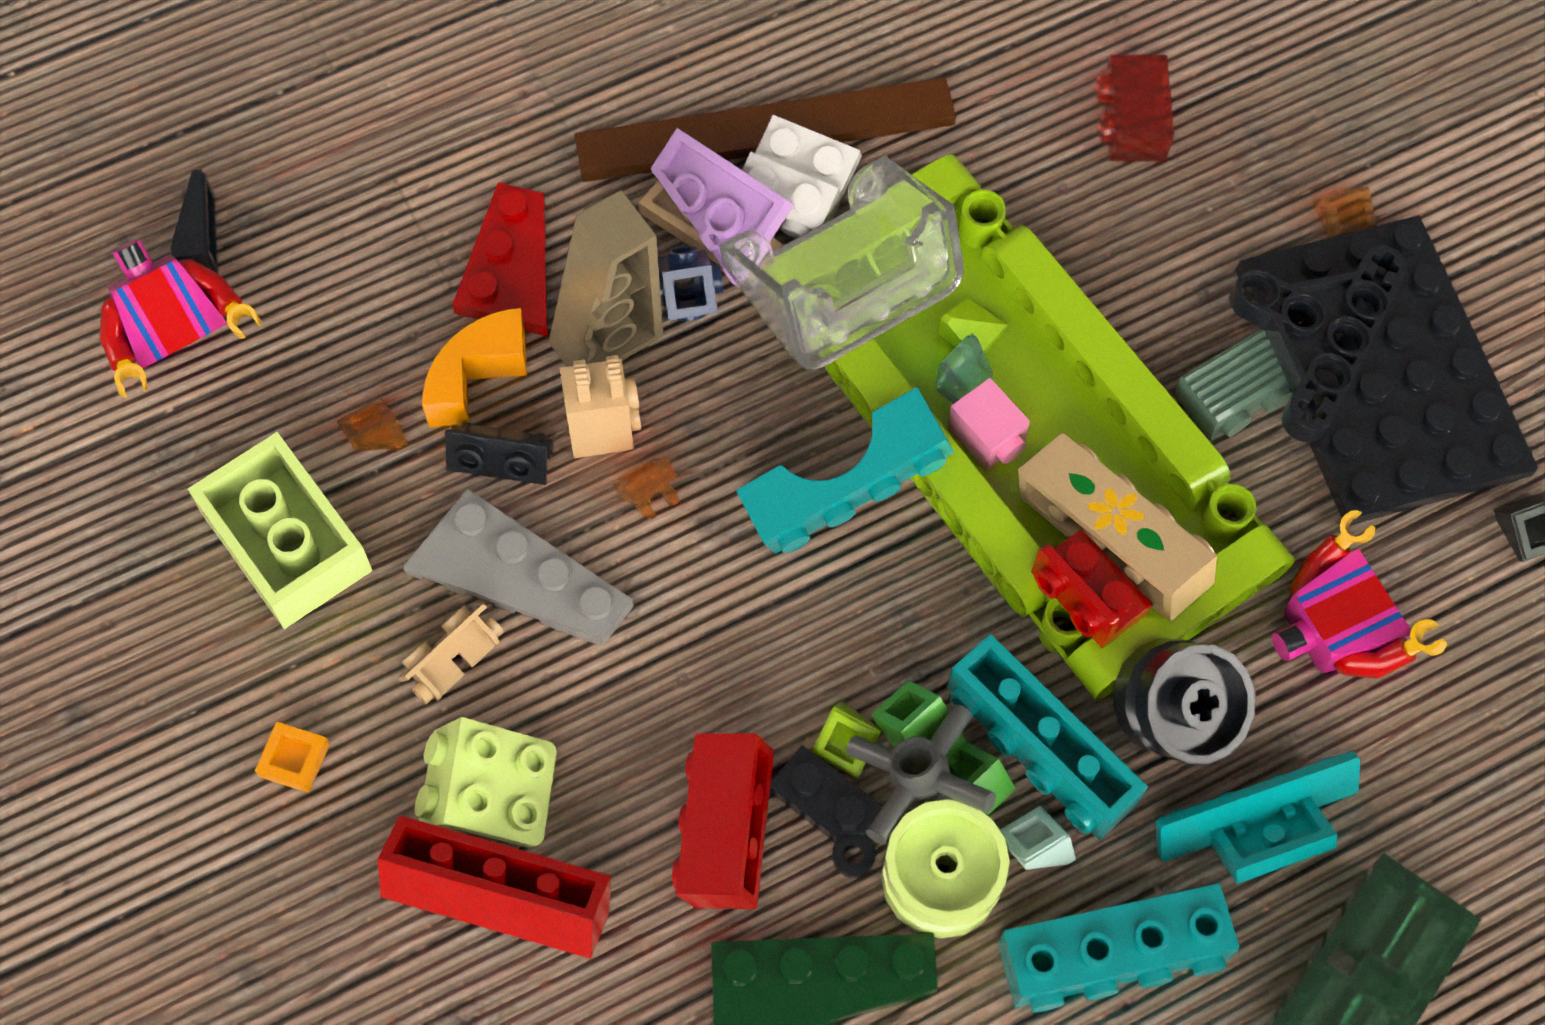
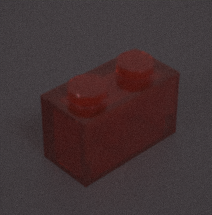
M1110 55L1106 73L1099 74L1097 78V101L1105 102L1106 113L1101 114L1100 141L1108 142L1109 161L1166 162L1174 138L1167 55Z

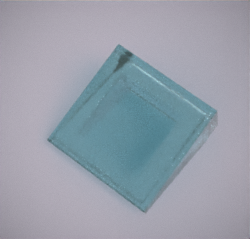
M972 333L960 342L941 362L938 368L936 391L953 404L987 379L991 378L993 380L994 377L981 344Z

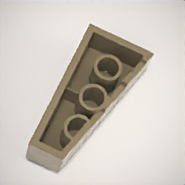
M622 190L607 198L602 197L593 200L581 213L576 215L549 338V344L566 367L574 366L573 361L584 359L586 364L606 361V356L618 355V359L623 361L663 337L656 234Z

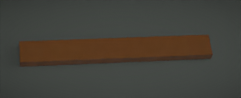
M942 77L574 133L582 182L652 172L651 167L677 128L724 159L732 160L749 156L750 152H756L773 115L843 143L955 125L956 113L947 79Z

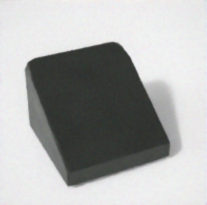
M1532 495L1494 509L1496 520L1520 562H1525L1545 554V495Z

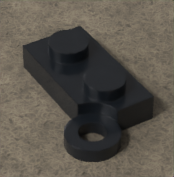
M801 745L771 782L770 793L836 843L833 847L832 861L840 874L848 878L865 876L871 871L876 857L874 845L868 839L869 836L866 830L883 806ZM852 846L858 847L864 853V860L857 865L849 864L844 859V851Z

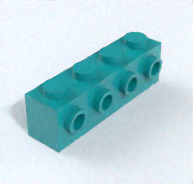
M991 634L952 668L947 690L950 692L949 699L953 706L958 704L968 709L972 717L974 716L988 730L987 737L992 745L1007 757L1013 755L1027 769L1025 771L1026 776L1036 789L1045 795L1052 793L1066 807L1065 814L1079 831L1084 834L1091 832L1101 841L1138 805L1148 786Z
M1220 883L1004 930L998 941L1014 1007L1030 1005L1032 1012H1043L1058 1008L1065 1004L1063 997L1085 993L1086 1000L1109 997L1119 992L1117 985L1139 981L1140 988L1163 985L1173 980L1172 973L1192 969L1194 976L1213 974L1226 969L1225 961H1228L1240 949Z

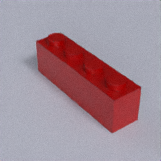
M399 815L378 857L381 898L591 959L609 915L611 875Z

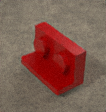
M1082 529L1057 547L1053 548L1047 544L1038 551L1031 573L1034 575L1039 589L1047 597L1055 598L1070 614L1071 621L1082 635L1092 637L1102 649L1149 614L1153 604Z

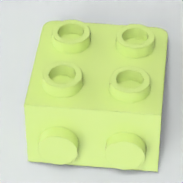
M460 717L434 730L426 743L424 762L428 764L425 785L421 787L416 798L415 815L419 817V821L450 830H461L529 848L538 846L543 842L557 754L556 747L553 743Z

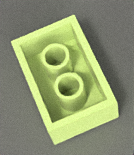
M278 432L188 488L203 517L283 629H286L372 572L362 545Z

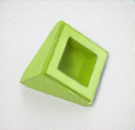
M967 297L940 318L937 335L978 362L1004 332L1007 324Z
M838 702L833 706L811 752L829 764L859 778L866 762L847 754L848 742L854 735H858L876 743L882 729L848 705Z

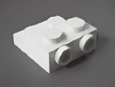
M773 115L756 152H750L742 170L794 204L781 224V231L801 241L832 222L862 155L861 151Z

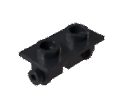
M464 421L461 426L453 425L451 430L446 429L445 431L446 470L546 485L547 459L550 460L552 457L554 441L552 439H545L544 433L532 434L512 430L509 431L508 437L504 438L500 437V429L471 425L470 422Z

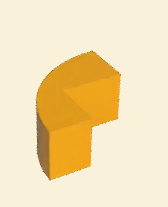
M521 308L505 310L482 317L460 330L440 350L428 371L423 389L422 406L429 427L462 425L464 421L469 422L468 380L527 376L526 332Z

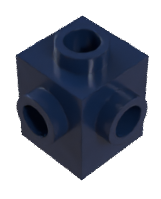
M680 246L669 249L667 256L658 257L661 302H663L668 320L693 321L701 319L707 314L718 313L715 294L723 293L719 264L710 263L705 250L697 251L695 246ZM692 278L686 284H679L675 281L679 279Z

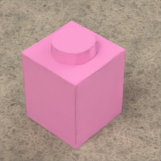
M989 378L950 407L948 429L987 471L1001 461L1003 464H1007L1021 454L1026 447L1025 441L1030 421L995 382Z

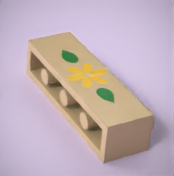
M1061 433L1018 469L1020 498L1068 538L1082 529L1153 604L1152 608L1169 622L1215 583L1217 555L1210 544L1201 536L1191 535L1178 525L1165 507L1157 503L1152 504L1139 494L1133 483L1121 473L1114 474L1099 462L1096 454L1087 445L1077 444L1066 434Z

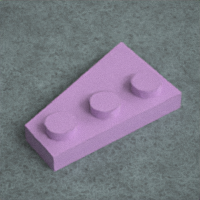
M677 128L651 167V170L679 210L687 216L700 235L699 238L706 248L714 254L724 268L723 271L731 283L740 288L794 204Z

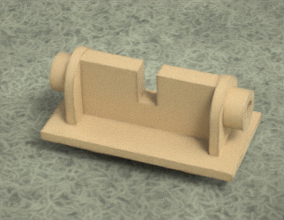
M484 603L474 607L471 611L465 605L461 606L441 625L447 632L432 647L426 640L423 641L403 659L402 663L406 666L407 670L398 677V680L403 682L413 677L418 684L412 688V691L424 704H427L432 699L440 700L442 695L465 675L452 661L457 654L472 668L487 653L500 644L498 637L504 633L501 626L491 617L483 622L478 616L487 608Z

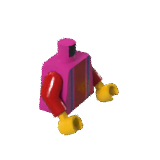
M140 239L130 241L112 252L126 277L107 287L110 297L101 305L99 339L112 370L115 371V385L121 397L127 398L123 382L131 377L139 379L145 392L148 384L143 368L228 324L235 336L239 339H245V336L237 327L238 321L241 318L252 317L257 325L261 326V320L256 311L250 305L242 304V299L220 274L193 259L177 261L170 254L153 262Z
M1355 510L1346 513L1341 519V533L1338 536L1331 534L1304 559L1289 586L1291 599L1283 610L1285 618L1290 625L1273 633L1272 643L1278 655L1286 662L1307 652L1316 668L1322 673L1337 670L1346 676L1378 679L1415 661L1416 654L1421 651L1432 656L1441 654L1446 648L1447 641L1440 639L1431 645H1423L1422 638L1425 632L1435 629L1439 624L1434 620L1424 619L1415 623L1411 629L1359 548L1350 553L1349 546L1352 543H1366L1375 534L1374 525L1368 527L1360 536L1354 537L1351 534V522L1362 513Z

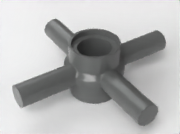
M958 704L954 705L930 740L923 737L908 738L900 742L893 750L858 735H854L849 740L847 754L889 772L891 783L895 789L866 830L867 835L878 844H885L910 807L917 808L926 802L945 800L948 797L984 813H989L992 810L996 794L951 775L947 759L945 758L972 719V714L968 709Z

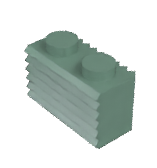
M1260 329L1181 376L1173 395L1209 440H1213L1223 432L1227 437L1239 433L1251 422V416L1257 411H1261L1263 408L1268 413L1275 411L1290 399L1292 393L1265 330Z

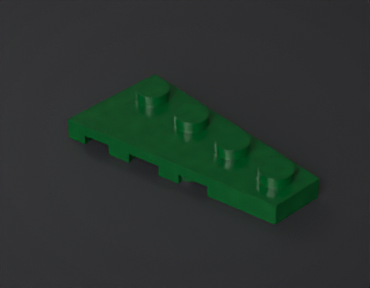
M934 933L711 942L714 1025H832L845 1018L862 1013L869 1014L933 995L938 990Z

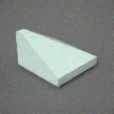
M1041 805L1000 829L1006 840L1008 851L1026 870L1068 865L1076 860L1070 836Z

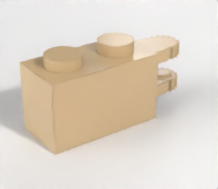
M618 355L606 356V361L589 364L585 363V359L573 361L574 366L560 368L574 458L634 450L632 431L641 430L639 401L635 377H624L622 359H618Z

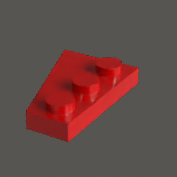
M500 182L497 183L452 303L454 314L479 320L493 313L521 308L525 331L548 337L546 206L544 193Z

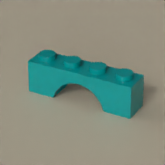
M918 387L872 412L873 430L868 450L861 461L847 473L833 479L815 481L801 478L788 471L782 465H779L736 490L759 536L770 550L775 554L783 551V553L795 551L807 544L810 540L809 535L826 525L828 527H836L847 522L855 515L856 511L854 509L872 499L874 502H879L893 496L900 490V483L916 474H919V476L929 475L940 469L947 462L946 457L955 452Z

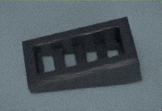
M194 170L191 172L169 255L171 254L177 261L193 259L219 274L215 194L206 174L202 170Z

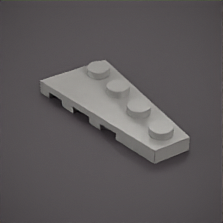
M469 489L464 492L403 566L405 573L420 580L427 578L445 585L447 590L467 596V594L494 603L496 608L513 614L516 611L540 620V623L602 647L634 607L632 598Z

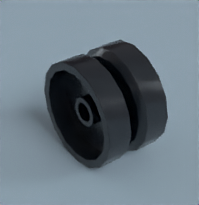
M1158 638L1138 647L1122 664L1114 684L1113 708L1120 729L1134 745L1153 754L1170 757L1188 764H1211L1230 755L1246 738L1255 717V690L1248 670L1234 654L1216 645L1195 643L1183 639Z

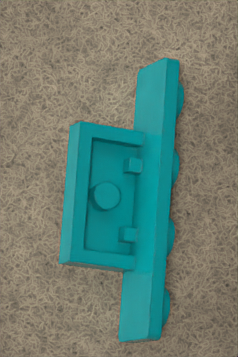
M1349 751L1335 757H1326L1315 764L1286 774L1275 775L1264 782L1235 792L1224 793L1210 801L1187 809L1175 810L1156 821L1157 853L1162 861H1168L1212 845L1236 884L1336 849L1337 833L1319 807L1349 797L1359 791L1360 758L1354 751Z

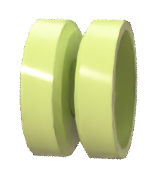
M950 799L926 802L905 814L890 835L881 874L885 900L898 920L919 934L934 933V937L940 939L965 935L983 924L996 906L1006 884L1010 860L1004 836L992 818L977 809ZM937 865H947L948 873L941 872Z

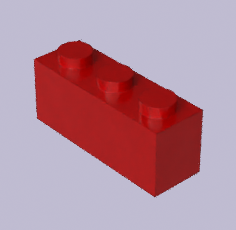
M757 733L695 734L693 752H690L687 756L685 772L689 787L687 803L681 807L679 813V829L682 835L680 857H677L673 864L672 881L676 889L675 894L694 908L757 910L774 750Z

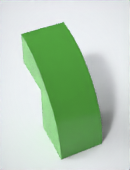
M908 680L871 714V717L895 748L900 742L912 737H923L930 740L949 711L939 695ZM961 733L945 756L950 768V774L996 794L992 810L989 813H984L988 816L1016 788L1000 760L968 743Z

